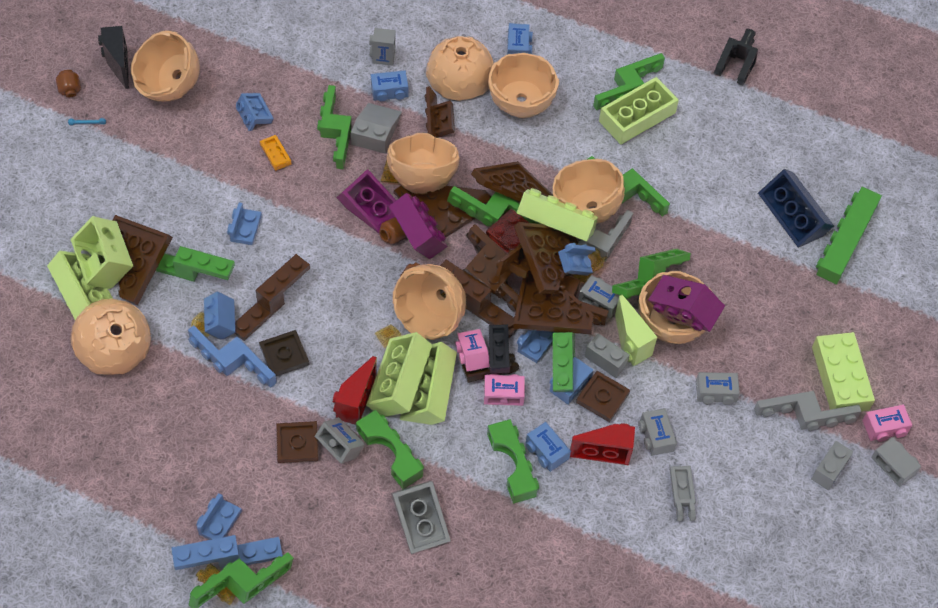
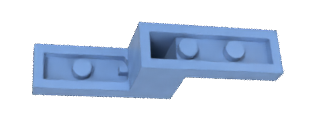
M194 325L188 329L190 344L194 348L198 347L201 350L202 356L207 361L210 359L214 363L213 366L217 372H223L228 376L244 364L250 372L254 371L257 374L258 380L263 385L267 384L271 388L277 383L276 375L238 337L218 350Z
M232 535L171 547L175 570L218 562L220 571H222L229 562L233 563L239 558L246 565L272 561L278 556H283L279 537L237 545L236 536Z

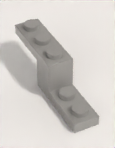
M626 210L623 216L620 215L616 221V227L611 228L608 235L595 229L594 234L588 241L579 239L578 245L586 244L587 246L595 247L596 251L591 253V255L606 262L631 224L633 212Z
M814 391L759 400L754 408L756 416L763 415V417H769L776 412L789 413L794 409L801 430L808 429V431L816 430L820 426L834 427L842 422L846 424L854 423L861 413L859 405L821 411Z

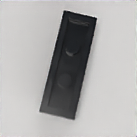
M508 324L489 325L490 373H510Z

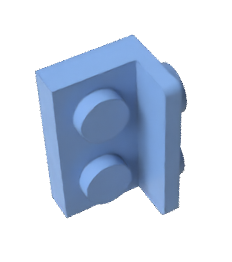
M241 93L236 103V109L248 131H253L256 124H271L274 118L261 94Z
M239 202L237 209L234 208L232 213V224L229 223L227 229L230 241L253 245L262 212L243 209V203Z
M576 243L566 245L565 249L558 252L564 273L577 275L593 273L588 255L596 251L595 247H590L586 244L576 245Z
M528 330L525 335L522 334L519 337L517 352L538 363L553 343V333L555 332Z
M218 493L216 498H212L209 502L205 515H201L197 521L198 534L209 540L226 537L242 509L224 500L223 495Z

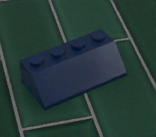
M783 169L758 192L759 196L798 248L823 237L834 227L833 223L792 171Z

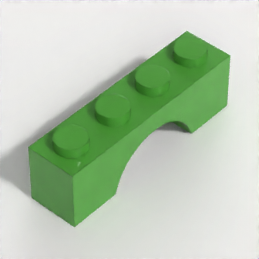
M374 410L356 422V431L367 445L381 444L393 451L396 459L391 466V475L402 489L407 488L423 477L424 466L422 462L412 456L409 446L400 441L399 434L395 429H391L388 426V421L383 414L380 415Z
M511 419L488 425L487 435L493 451L509 455L516 465V470L507 478L506 485L513 504L535 498L537 490H539V483L537 478H533L531 474L532 465L525 458L524 444L518 440L519 432L517 426H513Z

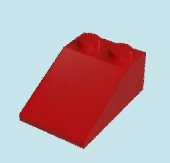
M372 356L341 384L339 392L335 391L332 402L335 403L333 412H336V418L339 417L342 421L354 425L362 418L377 376V357Z
M625 423L613 424L575 435L571 441L570 457L629 465L634 447L635 427Z

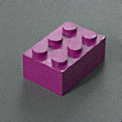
M406 193L389 205L414 250L431 259L448 247L444 241L446 240L445 235L436 228L438 225L436 220L428 214L429 208L423 201L420 202L416 196L412 197Z

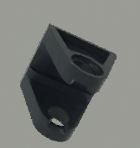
M747 28L741 41L729 37L716 65L714 74L721 76L730 59L738 57L744 60V64L738 75L737 83L742 86L744 85L757 61L758 49L752 47L755 42L753 39L756 35L755 31Z

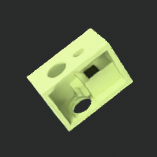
M92 216L70 239L86 285L107 289L113 288L133 267L116 221ZM82 250L91 254L88 260L82 256Z

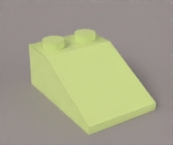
M623 295L619 296L615 318L621 349L630 354L628 362L636 366L653 355L657 336Z

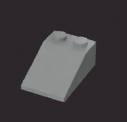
M368 103L357 117L351 130V145L386 153L402 112Z
M427 481L391 493L411 554L451 541L433 481Z

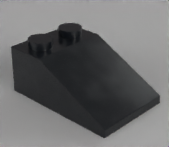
M123 26L102 27L101 35H98L99 46H103L101 47L102 57L106 58L108 66L125 89H129L128 52Z

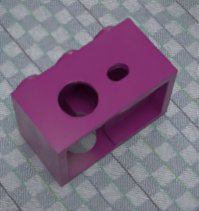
M667 275L662 276L648 299L653 305V309L661 313L668 321L690 326L697 331L705 330L710 332L725 307L705 284ZM685 287L691 288L689 295L684 294L681 290Z

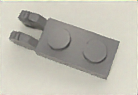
M670 466L674 507H676L677 521H683L682 506H688V517L690 521H695L696 501L691 466Z

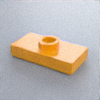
M277 135L260 141V146L275 171L292 164Z

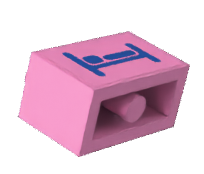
M481 330L457 333L456 351L459 353L460 363L465 365L466 371L490 367L488 350Z
M499 374L485 375L484 404L523 406L525 376L516 374L509 376Z
M904 405L866 412L862 420L870 441L877 440L882 442L893 436L902 438L908 434L912 427Z

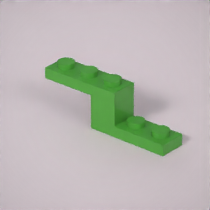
M660 53L616 69L614 80L619 87L595 95L593 106L596 111L643 85L644 82L641 78L646 74L660 71L665 60L663 54Z
M328 85V90L323 95L325 105L321 106L320 116L322 120H318L317 130L320 131V135L323 138L336 139L338 150L334 151L333 162H336V169H344L352 119L351 116L333 114L336 86Z
M591 156V157H589L587 160L595 159V158H594L593 156ZM633 168L623 174L625 195L622 203L638 193L639 198L642 201H646L655 213H659L662 217L668 213L670 203Z
M454 186L447 199L453 206L460 208L469 216L475 217L484 225L493 229L496 228L504 215H507L516 222L542 224L517 214L520 204L498 192H495L485 205Z
M180 246L176 256L164 254L156 271L193 282L198 273L229 280L235 266V261Z
M672 249L640 257L638 279L613 285L612 293L620 296L623 295L626 299H630L634 295L640 296L643 286L657 274L665 272L666 268L670 267V265H680L682 262L689 261L691 253Z
M553 333V392H573L575 333Z
M288 552L282 557L278 556L267 568L263 567L257 574L240 558L233 563L229 562L221 572L211 575L206 583L196 586L190 592L188 605L191 608H199L226 587L245 604L290 570L294 557Z

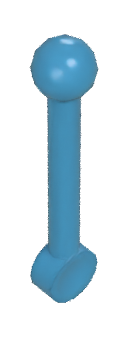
M71 118L68 120V124H106V119L74 120Z

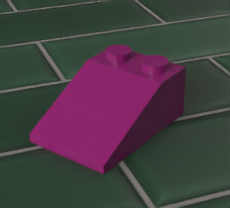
M368 169L336 197L346 209L377 233H379L383 222L395 217L389 205L394 203L396 199Z

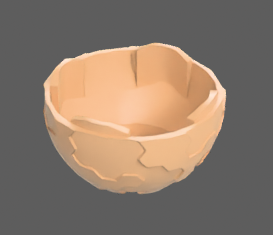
M161 31L153 34L135 53L131 63V74L135 88L140 94L156 101L166 102L182 98L183 95L194 87L199 77L200 65L196 50L190 42L177 34V32ZM181 72L180 78L176 79L177 74Z
M469 36L452 37L440 42L430 53L431 55L426 66V77L431 87L441 94L442 97L457 101L467 100L483 95L489 90V74L494 62L488 49L478 40ZM460 51H462V52H465L466 54H464V55H459V54H457V53L460 52Z
M528 53L508 54L492 65L488 80L492 100L497 107L518 118L533 117L546 110L555 98L559 85V79L552 65L543 57ZM524 97L526 100L520 102L517 100V98Z
M416 133L395 140L389 145L387 163L394 178L405 189L416 194H425L428 191L435 192L446 186L456 173L460 159L457 147L445 139L435 138L429 133Z
M602 159L581 160L567 165L555 176L553 183V196L558 198L559 202L564 204L566 202L572 203L577 206L576 209L581 211L585 209L593 212L594 216L598 217L596 224L603 223L614 215L620 208L625 195L622 173L613 163Z
M432 264L417 265L404 271L398 279L393 291L394 310L397 318L410 333L417 332L425 339L435 340L450 335L458 327L466 309V294L459 280L448 269ZM440 290L446 293V298L441 296Z
M681 271L661 272L649 280L641 290L638 304L640 317L654 332L657 339L670 344H682L693 341L696 337L701 336L705 330L697 331L690 326L669 323L661 313L653 309V305L648 299L663 275L701 284L704 283L700 279ZM685 287L681 291L689 295L691 288Z
M101 299L88 305L76 318L71 332V345L75 356L91 372L103 375L125 374L134 369L145 359L151 340L150 327L142 312L131 303L116 299ZM113 325L119 326L121 334L113 335L110 327Z

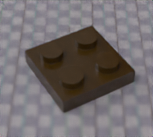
M296 330L259 342L267 366L276 376L310 365Z

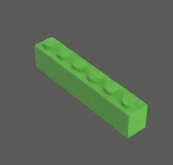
M861 187L859 193L855 192L851 199V202H853L852 206L848 204L844 215H846L845 219L841 217L837 225L839 231L833 232L830 239L832 244H827L823 252L825 255L824 259L820 257L816 268H818L817 276L837 285L882 195L865 187Z

